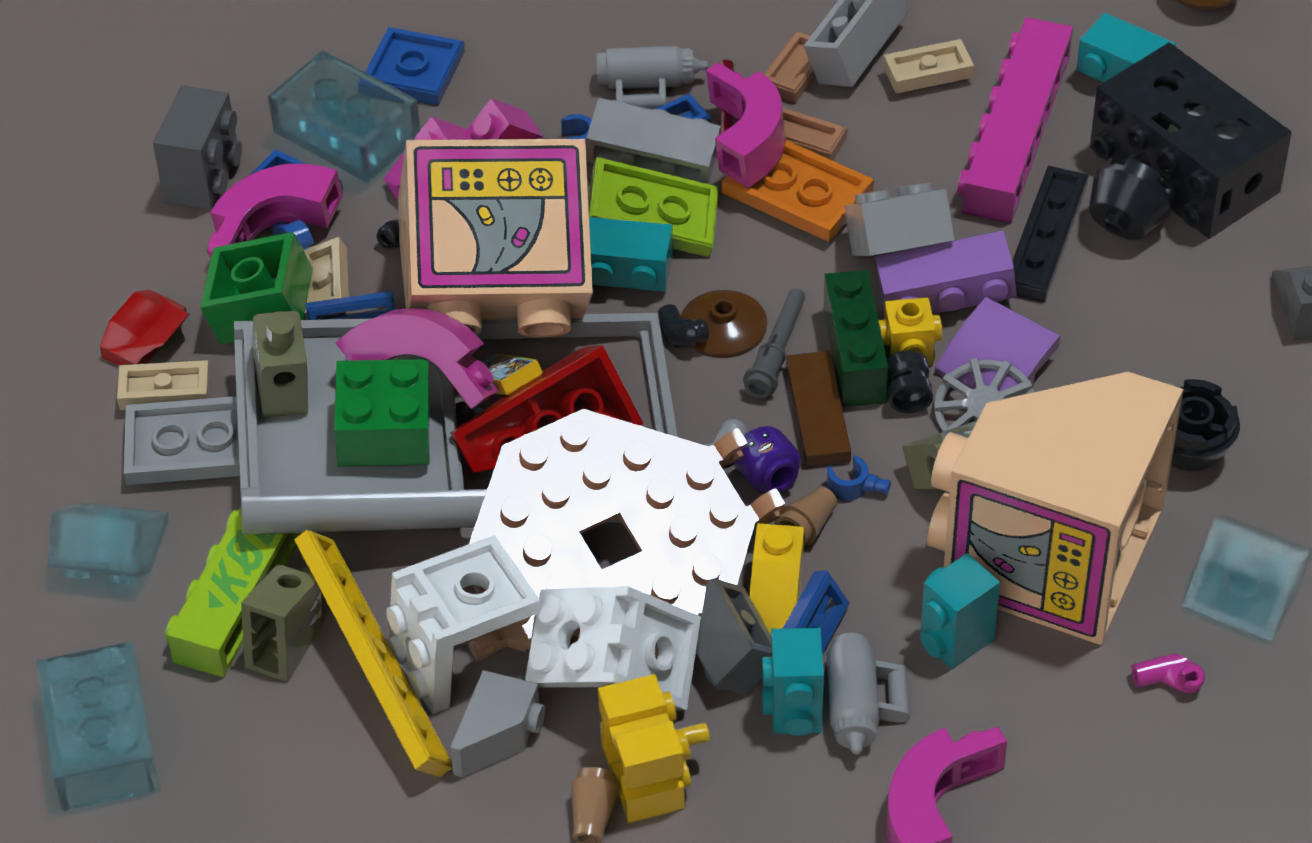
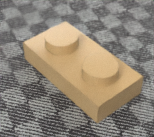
M961 39L885 54L883 58V68L895 93L969 79L974 76V64Z
M340 237L305 249L304 252L313 268L307 303L349 297L347 246ZM305 309L304 317L308 320L307 311ZM340 313L319 315L316 318L335 316Z
M208 360L119 365L117 391L119 410H126V405L209 398L210 368Z

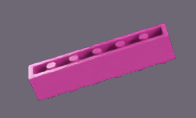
M1025 17L1020 33L1013 32L1008 55L1011 58L1003 59L998 81L1001 85H994L990 94L988 109L991 112L990 114L983 113L978 131V137L981 138L980 142L973 141L970 148L968 166L971 167L969 170L963 169L960 174L957 194L964 195L962 213L1012 223L1070 58L1073 26Z

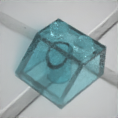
M82 502L52 511L47 567L63 569L62 576L68 578L87 579L91 577V573L108 574V582L134 584L136 583V578L152 572L168 524L169 512Z
M1228 516L1217 517L1212 524L1182 607L1268 641H1273L1298 592L1312 555V549Z

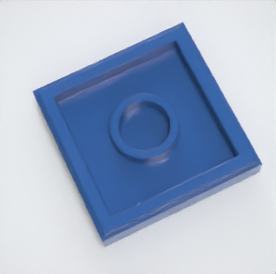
M388 27L361 79L362 91L439 105L465 53L464 41Z

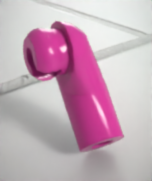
M1169 654L1131 665L1132 678L1137 687L1162 682L1181 692L1194 693L1205 682L1203 668L1178 654Z

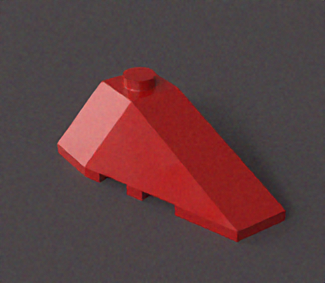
M586 346L542 371L541 377L511 395L504 396L450 432L470 472L475 473L494 469L502 445L582 409L639 426L643 425L644 423L604 346Z

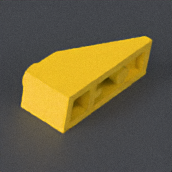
M757 523L749 597L770 634L771 629L783 628L799 600L803 569L804 527Z

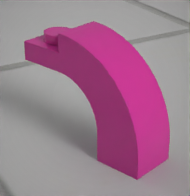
M717 62L706 70L710 102L739 119L736 124L715 138L719 171L749 188L766 176L775 167L783 154L786 137L781 97L773 82L760 71L746 79L740 73L734 72Z
M285 164L263 169L237 182L221 196L210 212L216 232L210 237L208 255L212 257L214 247L253 240L260 232L275 225L277 222L300 219L304 223L328 228L344 196L337 170L313 164Z
M422 308L393 310L357 325L335 342L348 361L393 360L402 354L424 357L442 370L471 409L485 402L498 392L492 383L494 378L490 370L481 361H475L471 356L484 343L460 321L438 311Z
M999 726L983 732L974 731L968 733L956 742H953L944 727L924 737L904 755L893 774L889 788L886 830L888 843H952L953 836L940 815L936 804L951 789L1004 769L1007 740Z

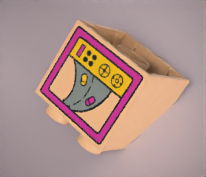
M585 139L406 140L398 195L399 242L406 308L429 309L446 314L460 321L476 335L482 332V320L517 319L518 333L528 337H554L570 332L571 319L584 318L593 293Z
M1124 372L986 403L969 438L949 432L940 446L932 471L931 486L950 492V494L944 493L934 510L927 534V546L945 552L944 568L968 553L1000 582L997 610L1102 645L1164 509L1183 389L1135 373Z

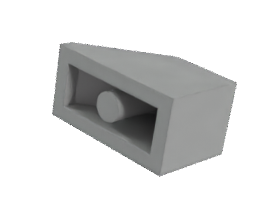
M482 671L450 747L454 776L463 778L526 749L532 732L539 733L545 717V705L540 704L538 683Z

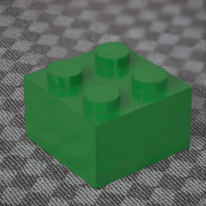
M290 232L213 248L200 309L220 344L234 342V321H253V316L257 314L297 311L300 314V319H304L313 268L295 233Z
M428 359L336 361L334 433L337 466L430 465V385Z

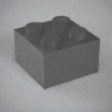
M184 85L180 86L152 142L164 203L212 210L219 195H223L226 192L228 175L232 167L239 164L242 155V144L240 141H237L235 131L237 114L235 111H232L229 93Z

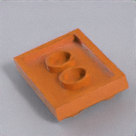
M785 140L783 154L775 167L751 187L747 188L729 176L722 180V194L827 242H830L846 223L844 205L855 204V195L874 191L873 178Z

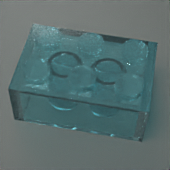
M321 50L268 96L274 133L366 183H369L405 150L406 140H413L420 132L417 99L324 50Z
M133 641L37 660L52 775L62 810L67 811L161 791L142 677Z

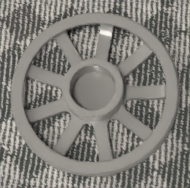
M977 358L970 359L969 363L956 368L950 374L946 373L942 378L943 381L937 390L934 401L936 420L943 432L965 425L971 420L973 422L977 421L986 403L1010 398L1021 393H1034L1033 386L1020 370L1011 365V362L1006 360L1001 362L997 360H978ZM981 369L998 370L989 386H985L983 383ZM969 372H973L976 388L971 389L957 379ZM1007 374L1020 383L1003 391H998L1000 384ZM950 387L966 396L964 400L943 401ZM965 409L967 411L950 426L947 425L943 416V411Z

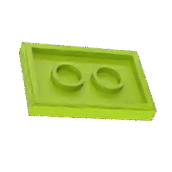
M596 157L593 165L588 202L589 217L672 224L673 249L709 257L714 244L719 186Z

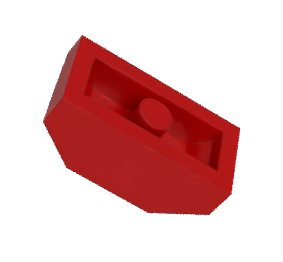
M150 289L136 291L109 320L99 346L102 358L117 365L147 364L190 314L187 313L185 306Z

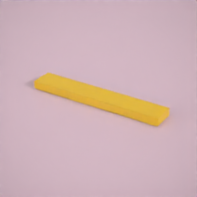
M305 530L294 540L415 770L442 777L453 768L452 761L334 540L313 531Z

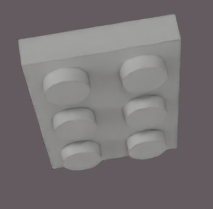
M237 396L126 405L124 477L126 485L240 476Z

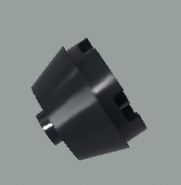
M1110 158L1106 161L1103 168L1097 170L1094 174L1089 213L1101 227L1111 234L1125 239L1140 240L1171 214L1170 205L1175 198V192L1173 188L1165 190L1157 182L1161 174L1151 167L1129 158L1125 165H1120Z
M1187 379L1184 380V386L1179 387L1183 389L1171 465L1186 471H1200L1216 464L1236 441L1240 431V420L1236 404L1232 406L1230 401L1221 395L1222 388L1204 380Z

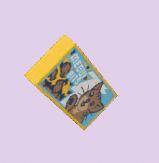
M495 354L482 362L493 375L494 381L492 383L498 390L496 394L509 396L543 374L537 359Z

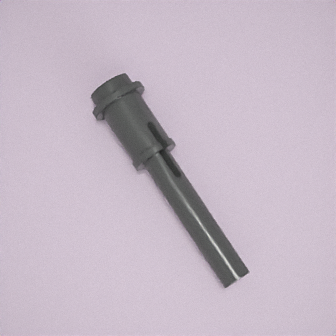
M791 289L768 342L760 346L753 366L746 370L743 376L745 390L754 398L764 399L773 394L778 387L776 377L786 359L784 347L805 300V294L802 290Z

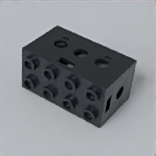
M1168 42L1097 86L1090 148L1106 161L1112 158L1116 164L1125 165L1129 158L1139 161L1161 174L1157 182L1165 190L1173 188L1175 192V198L1170 205L1171 210L1190 227L1195 228L1210 239L1281 192L1292 131Z

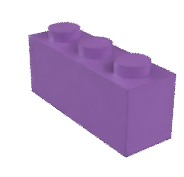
M1004 230L875 256L884 306L885 301L929 297L932 314L979 305L985 297L995 302L1017 297L1014 266Z

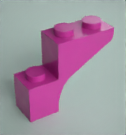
M491 98L468 129L431 116L413 140L543 139L544 136L526 111ZM404 152L383 178L397 201Z

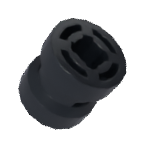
M902 351L887 359V383L889 385L888 399L891 407L897 412L905 414L923 411L929 407L933 401V389L928 379L930 371L926 357L915 351Z

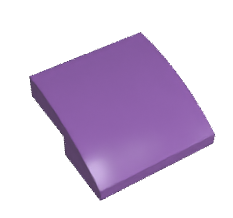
M985 297L967 318L946 348L935 367V374L944 377L946 373L950 374L953 370L969 363L970 359L974 358L1001 362L1006 360L1020 370L1030 380L1032 386H1034L1035 373L1059 348L1060 335ZM980 370L984 385L989 386L998 370ZM969 372L957 379L971 389L976 388L973 372ZM1007 374L1000 384L998 391H1003L1020 383ZM1021 393V394L1015 395V396H1013V397L1020 396V395H1025L1026 393Z

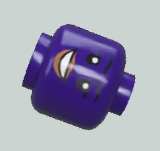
M772 426L758 427L746 433L744 437L748 444L747 447L741 449L744 456L743 459L734 463L735 468L757 492L765 494L775 488L778 492L788 489L797 479L801 466V456L798 450L779 429Z

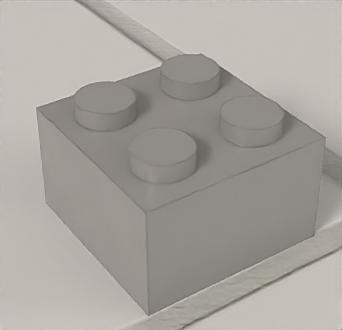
M928 182L897 187V196L894 197L890 196L889 190L855 195V204L844 205L852 256H873L955 241L946 189L933 190L932 183Z

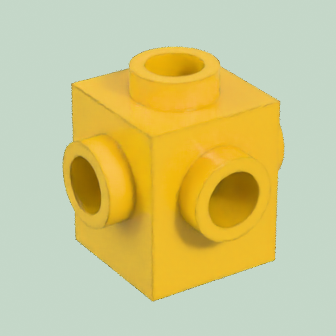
M929 297L885 301L884 319L878 321L887 359L902 351H915L924 355L928 365L933 366L935 341L942 340V325L940 315H932Z

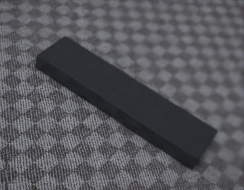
M1047 166L1012 260L1017 296L1046 302L1088 185V174Z

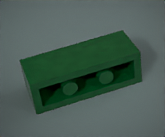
M868 270L824 274L823 310L842 407L886 403L888 364Z

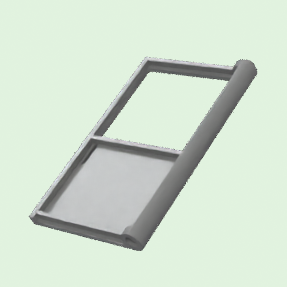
M658 313L585 314L584 318L571 319L570 332L554 337H528L518 333L517 319L482 320V332L477 335L479 339L638 337L641 341L654 430L678 437ZM369 319L301 320L308 368V413L265 418L262 417L252 350L253 321H234L242 535L303 533L305 530L313 532L474 528L487 489L464 490L461 455L450 432L458 428L454 386L442 370L428 360L430 385V465L337 466L334 433L336 361H348V359L335 342L354 327ZM402 354L393 360L426 358L413 354ZM280 372L275 375L273 380L278 384L289 383V372ZM610 520V521H607V522H605V523H622V522H620V521H618V520Z

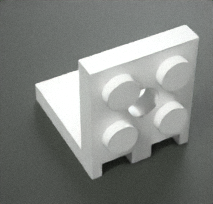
M493 535L393 572L391 579V604L386 610L390 625L387 641L400 666L406 673L418 699L422 698L431 713L435 714L450 708L453 647L540 613L541 600L497 537ZM469 585H477L483 587L486 591L481 594H469L463 588Z
M630 586L540 589V613L536 614L525 681L538 683V688L604 687L655 674L661 691H670L675 710H687L701 616ZM579 627V639L570 646L571 636ZM656 643H657V645H658V658H657V660H656V657H655V645H656Z

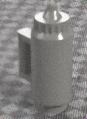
M678 46L607 48V53H597L598 86L608 85V89H616L617 100L651 110L666 104L665 87H679L681 84L692 83L694 81L693 75L700 70H707L709 67L707 61H700L693 57L692 49H681ZM659 88V94L623 95L622 89Z
M844 633L835 637L827 651L830 724L834 730L837 742L844 747L850 748L853 754H860L863 747L870 745L875 740L879 720L903 723L909 719L906 668L900 664L875 660V650L870 645L868 638L862 634ZM877 678L888 681L889 703L878 702Z

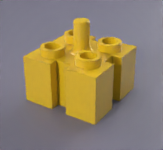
M655 674L598 688L599 712L603 721L600 722L601 746L610 771L617 777L616 784L620 788L618 796L627 822L631 823L685 809L684 789L691 787L690 773L685 760L691 758L689 746L710 741L707 724L700 723L675 730L672 720H676V710L670 691H661Z

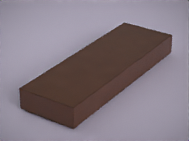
M830 351L786 355V369L806 467L851 462V447Z

